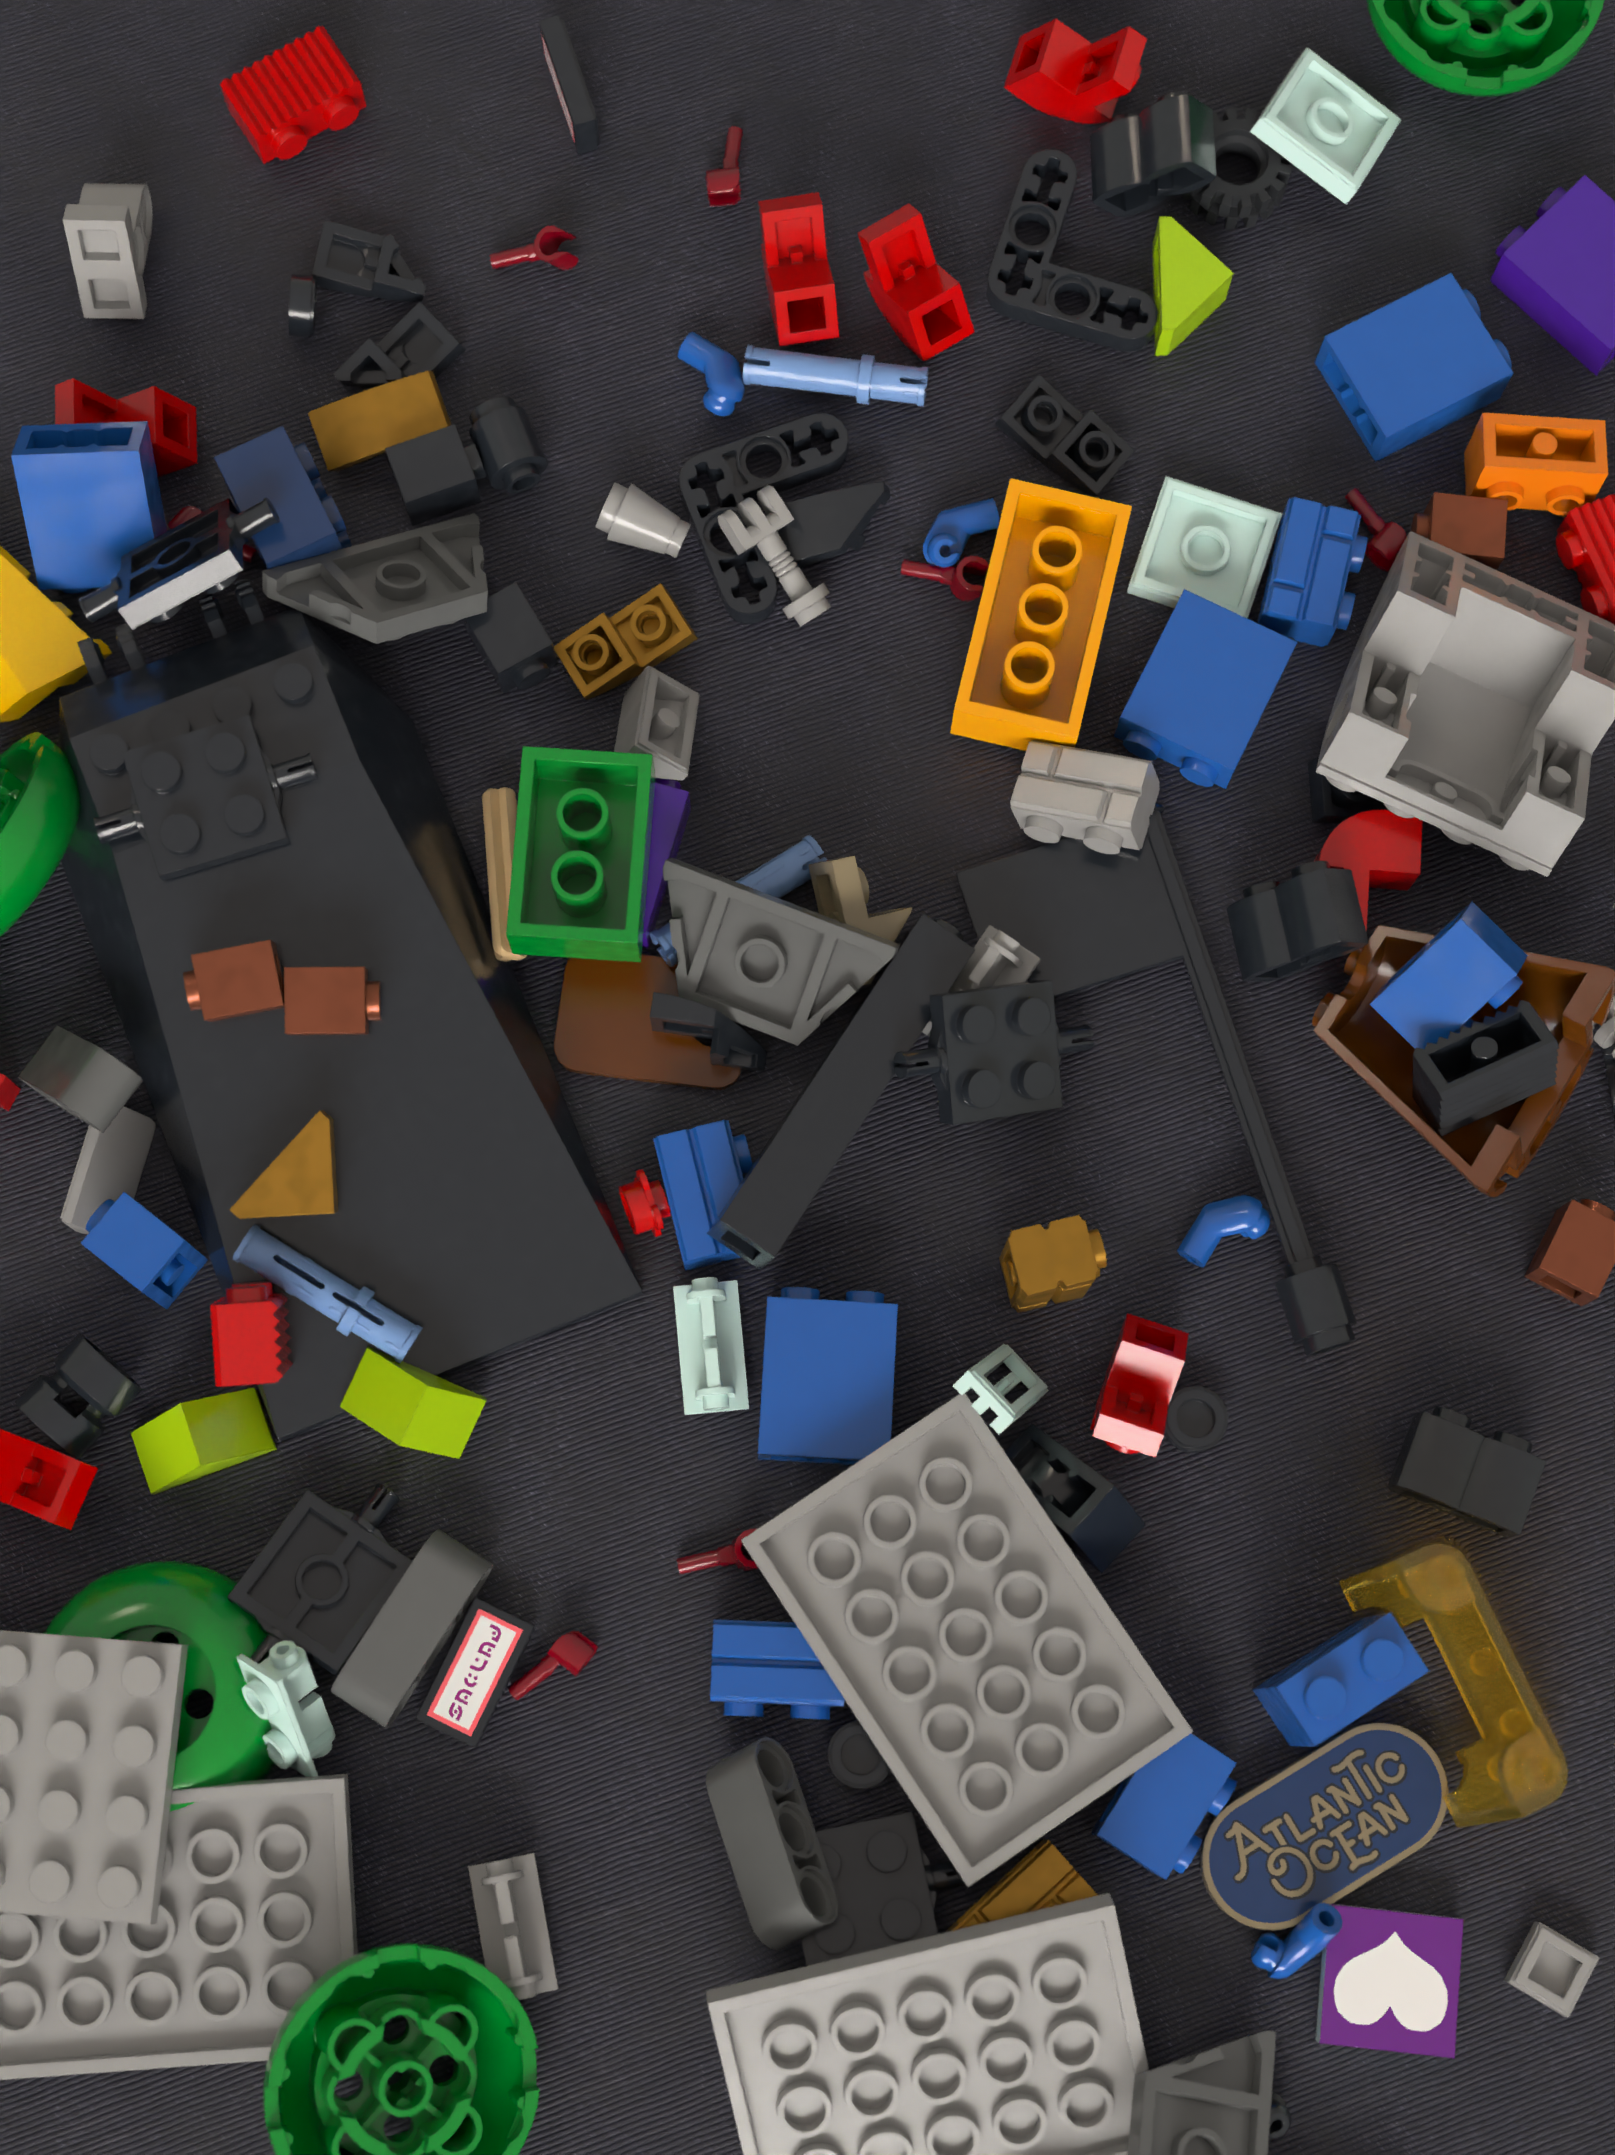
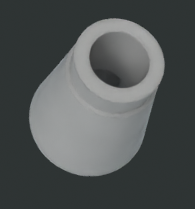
M615 482L595 528L608 533L607 540L661 554L666 553L676 558L691 524L681 520L678 515L631 483L630 487L627 488Z

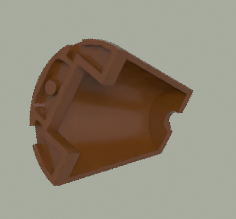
M1378 925L1368 940L1369 943L1350 953L1344 967V973L1350 976L1351 979L1345 989L1340 994L1327 993L1319 1003L1312 1019V1026L1315 1027L1313 1031L1478 1191L1489 1197H1497L1505 1191L1508 1184L1500 1180V1178L1505 1173L1515 1178L1521 1175L1548 1137L1573 1094L1594 1051V1048L1590 1047L1593 1043L1592 1021L1601 1026L1606 1022L1615 993V971L1606 966L1525 952L1528 956L1517 974L1523 981L1522 985L1497 1009H1494L1487 1002L1471 1018L1476 1022L1483 1023L1485 1016L1494 1018L1496 1011L1506 1012L1508 1005L1518 1007L1520 1000L1530 1002L1557 1040L1559 1049H1557L1559 1056L1556 1057L1558 1061L1556 1064L1557 1070L1555 1071L1557 1077L1554 1078L1556 1084L1441 1137L1437 1135L1412 1097L1413 1054L1415 1048L1370 1005L1381 986L1435 935Z

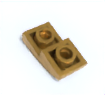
M425 371L395 380L308 412L328 471L343 470L385 453V448L451 426L433 371Z
M660 583L609 618L603 612L556 644L554 650L583 697L588 700L640 675L647 666L654 667L698 638L668 590Z

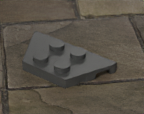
M472 513L263 570V593L268 598L375 644L398 640L406 635L436 626L453 624L460 619L487 612L488 587L486 573H484L483 546L480 545L479 517Z
M672 857L665 860L662 870L664 881H668L672 912L669 925L672 946L677 951L678 966L675 972L678 995L681 998L714 1008L730 1020L798 1046L898 952L900 944Z
M1266 2030L1134 2075L1127 2155H1268L1276 2032Z

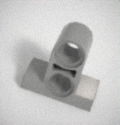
M85 183L82 188L79 204H66L63 224L84 318H145L148 303L142 276L151 238L153 220L152 200L147 184Z

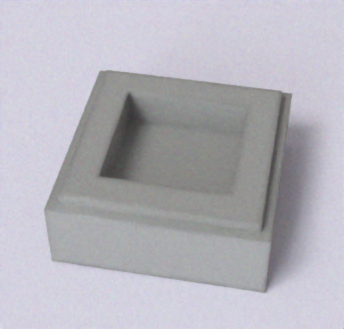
M1534 1921L1504 1981L1562 2016L1569 2018L1600 1957L1541 1922Z

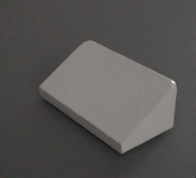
M647 666L624 694L614 752L652 754L656 778L683 781L689 771L700 697L699 693L655 668Z
M123 1106L104 1133L89 1125L60 1216L63 1223L76 1232L88 1235L89 1232L85 1229L86 1224L102 1203L108 1199L116 1201L123 1192L133 1199L135 1198L156 1130V1123L151 1118Z

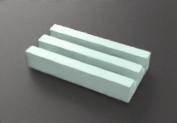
M1008 1344L1001 1345L969 1369L953 1385L961 1395L972 1388L980 1396L971 1405L980 1415L988 1408H991L998 1415L990 1424L998 1434L1028 1411L1049 1391L1047 1389L1048 1386ZM1004 1362L1012 1372L993 1386L986 1377ZM1022 1381L1029 1390L1010 1404L1004 1396Z

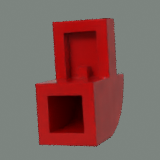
M1054 19L1020 36L1004 88L1033 108L1048 115L1081 124L1107 122L1113 116L1118 97L1130 92L1140 77L1141 65L1139 63L1147 38L1128 26L1091 43L1058 19Z
M819 192L758 201L766 285L779 346L839 337L835 284L827 259L823 206Z
M909 203L857 233L869 270L864 272L863 275L878 308L898 338L923 362L975 332L960 283L936 263L922 215L916 208Z
M74 378L55 385V424L148 421L157 476L166 475L197 464L195 406L155 386L117 400Z
M1370 810L1358 813L1344 820L1332 831L1314 861H1328L1330 868L1349 869L1352 871L1366 931L1369 887L1408 891L1420 875L1423 820L1416 817L1403 818L1395 815L1390 810Z
M1129 1313L1126 1314L1094 1410L1090 1429L1093 1430V1437L1104 1440L1108 1446L1126 1454H1137L1140 1452L1156 1458L1165 1432L1168 1405L1185 1362L1189 1333Z
M0 1428V1502L71 1530L98 1468Z

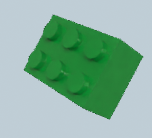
M523 746L506 936L513 954L641 962L656 781L652 754Z

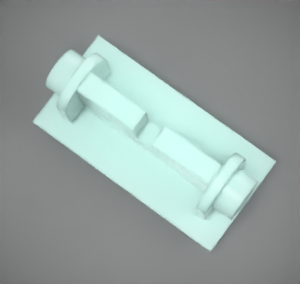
M707 1277L692 1280V1285L673 1286L684 1414L694 1415L749 1409L737 1280L718 1282V1278Z
M281 1641L270 1649V1656L260 1664L241 1653L236 1658L247 1683L242 1687L243 1696L254 1713L264 1720L268 1719L272 1728L262 1736L265 1745H268V1756L282 1769H287L290 1766L305 1777L318 1776L312 1759L323 1757L331 1751L335 1731L322 1697L315 1692L310 1693L317 1687L305 1650L296 1646L292 1641Z

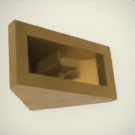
M320 1110L230 1208V1211L239 1219L336 1213L338 1211L333 1118L324 1110Z

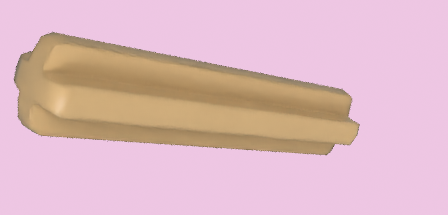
M490 788L482 795L493 949L495 957L499 961L522 960L527 955L513 954L506 936L517 800L515 792L511 788Z

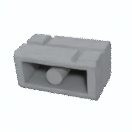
M1034 740L1028 743L1021 765L1022 772L1021 775H1018L1010 800V808L1020 828L1023 829L1026 835L1045 843H1057L1060 841L1061 836L1083 840V843L1088 848L1104 854H1117L1120 852L1121 847L1134 850L1142 849L1149 827V817L1153 813L1160 790V782L1152 761Z

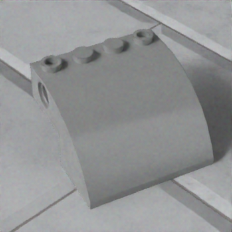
M1410 531L1377 596L1345 671L1327 723L1316 772L1326 776L1333 786L1342 791H1359L1383 802L1386 808L1397 816L1403 818L1416 817L1440 828L1448 838L1457 843L1465 845L1473 843L1499 855L1504 863L1514 869L1521 871L1531 869L1548 877L1553 866L1585 819L1592 753L1615 720V624Z

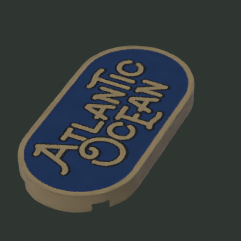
M1388 1723L1362 1724L1340 1733L1233 1799L1224 1806L1217 1816L1214 1815L1205 1833L1206 1836L1202 1843L1200 1859L1202 1879L1210 1897L1228 1916L1253 1928L1280 1930L1297 1925L1315 1905L1319 1903L1331 1905L1416 1852L1432 1839L1443 1822L1448 1804V1783L1442 1763L1426 1741L1412 1731Z

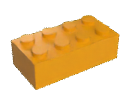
M1010 478L955 703L951 734L1024 751L1027 750L1028 743L1032 740L1075 748L1132 506Z

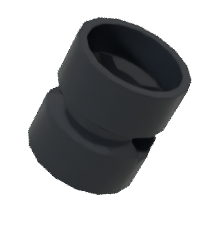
M80 1333L54 1359L57 1372L53 1376L40 1375L15 1401L19 1409L35 1425L78 1459L104 1432L101 1420L106 1415L118 1417L143 1390L118 1364ZM70 1386L90 1403L80 1415L60 1398Z

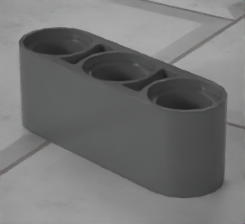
M57 1025L18 1075L19 1079L49 1101L102 1133L105 1132L143 1081L134 1071L100 1047Z
M440 1529L435 1530L420 1549L340 1671L331 1688V1693L387 1729L400 1714L491 1573L493 1564Z
M764 1737L710 1766L706 1773L707 1792L749 1922L759 1940L768 1948L779 1950L835 1922L839 1910L837 1894L794 1766L782 1745L774 1739Z

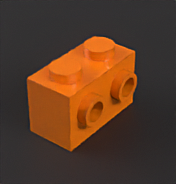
M1482 412L1464 452L1466 496L1508 500L1507 511L1514 509L1546 510L1552 514L1563 516L1567 515L1575 507L1592 503L1608 475L1605 420Z

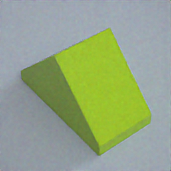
M1159 217L1152 244L1153 295L1158 310L1157 324L1154 331L1155 356H1167L1226 300L1234 273L1174 218Z
M367 1345L340 1403V1407L399 1446L460 1459L487 1399L404 1361L400 1364L392 1356Z
M255 1387L180 1403L131 1432L152 1495L277 1450Z

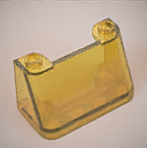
M1443 1536L1429 1539L1339 1581L1353 1612L1367 1608L1382 1610L1385 1613L1391 1612L1400 1627L1407 1626L1424 1618L1479 1730L1482 1739L1455 1752L1460 1764H1464L1463 1777L1457 1789L1443 1796L1457 1828L1523 1818L1551 1804L1562 1795L1568 1777L1567 1752L1563 1739L1473 1556L1465 1545L1453 1538Z

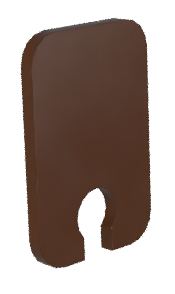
M642 955L641 962L570 958L564 970L554 1039L555 1055L560 1065L566 1070L578 1074L708 1090H724L733 1086L740 1078L742 1072L740 1068L712 1065L710 1059L711 1047L701 1044L695 1037L652 1031L650 1012L653 993L657 992L679 997L675 972L678 962L673 967H670L662 957Z

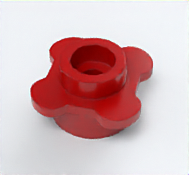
M643 1169L635 1171L636 1178H634L633 1182L619 1186L620 1199L634 1234L637 1235L651 1230L653 1235L658 1237L662 1235L661 1229L664 1228L662 1219L671 1215L669 1204L659 1180L648 1182Z

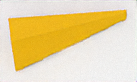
M1 545L0 723L20 719L58 687L75 684L88 673L77 642L87 639L89 636L70 619L73 613L62 602H51L28 580L31 573ZM93 639L95 643H98L104 659L112 654L107 644L101 639Z

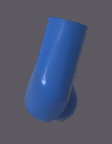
M690 332L680 346L678 358L705 374L706 384L709 388L703 396L705 408L716 415L728 416L733 413L735 403L742 400L745 392L739 362L732 354L695 332Z
M990 498L940 512L936 516L923 542V554L926 561L931 565L939 567L953 566L960 559L971 535L997 529L1000 519L994 499Z
M1240 1195L1208 1203L1202 1208L1177 1249V1253L1190 1263L1204 1268L1222 1237L1241 1234L1243 1237L1257 1239L1263 1236L1270 1226L1271 1218L1269 1212L1262 1208L1261 1201L1248 1195Z
M1319 1903L1305 1915L1283 1941L1271 1932L1261 1934L1251 1953L1252 1963L1260 1969L1267 1970L1268 1977L1288 1978L1320 1953L1340 1932L1342 1928L1340 1913L1330 1904Z

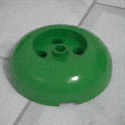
M1366 0L1373 26L1379 38L1403 67L1435 87L1469 96L1506 95L1535 86L1553 76L1571 61L1586 43L1598 21L1604 4V0H1526L1521 6L1514 5L1510 0ZM1480 25L1488 31V34L1477 33L1470 26Z
M39 732L23 737L0 756V937L24 914L53 875L70 844L80 814L78 785L67 757L55 743Z
M154 1561L123 1567L93 1581L62 1607L44 1633L155 1642L158 1635L164 1632L174 1634L179 1644L188 1645L172 1790L262 1780L274 1764L268 1756V1745H265L262 1737L272 1728L268 1719L260 1718L247 1704L242 1693V1687L247 1683L236 1657L242 1653L250 1658L266 1635L252 1616L228 1599V1595L238 1583L235 1580L215 1570L192 1563ZM197 1689L207 1690L214 1700L211 1713L202 1719L192 1717L186 1707L189 1695ZM195 1802L170 1804V1812Z
M417 1943L391 1944L358 1953L340 1962L314 1981L297 1999L279 2027L271 2046L264 2076L263 2108L269 2140L275 2155H518L533 2124L540 2089L536 2086L537 2061L535 2049L538 2046L529 2018L518 1999L494 1973L468 1956L448 1948ZM403 2015L406 2020V2030L403 2035L397 2040L385 2041L383 2039L385 2023L392 2017ZM443 2055L453 2057L454 2068L452 2077L442 2083L432 2081L429 2073L432 2062ZM355 2071L359 2072L361 2078L360 2086L353 2095L340 2097L334 2093V2088L339 2080L353 2076ZM394 2072L403 2073L398 2082L388 2085L387 2081ZM390 2115L396 2117L410 2116L411 2120L408 2131L391 2136H385L383 2130L384 2123Z

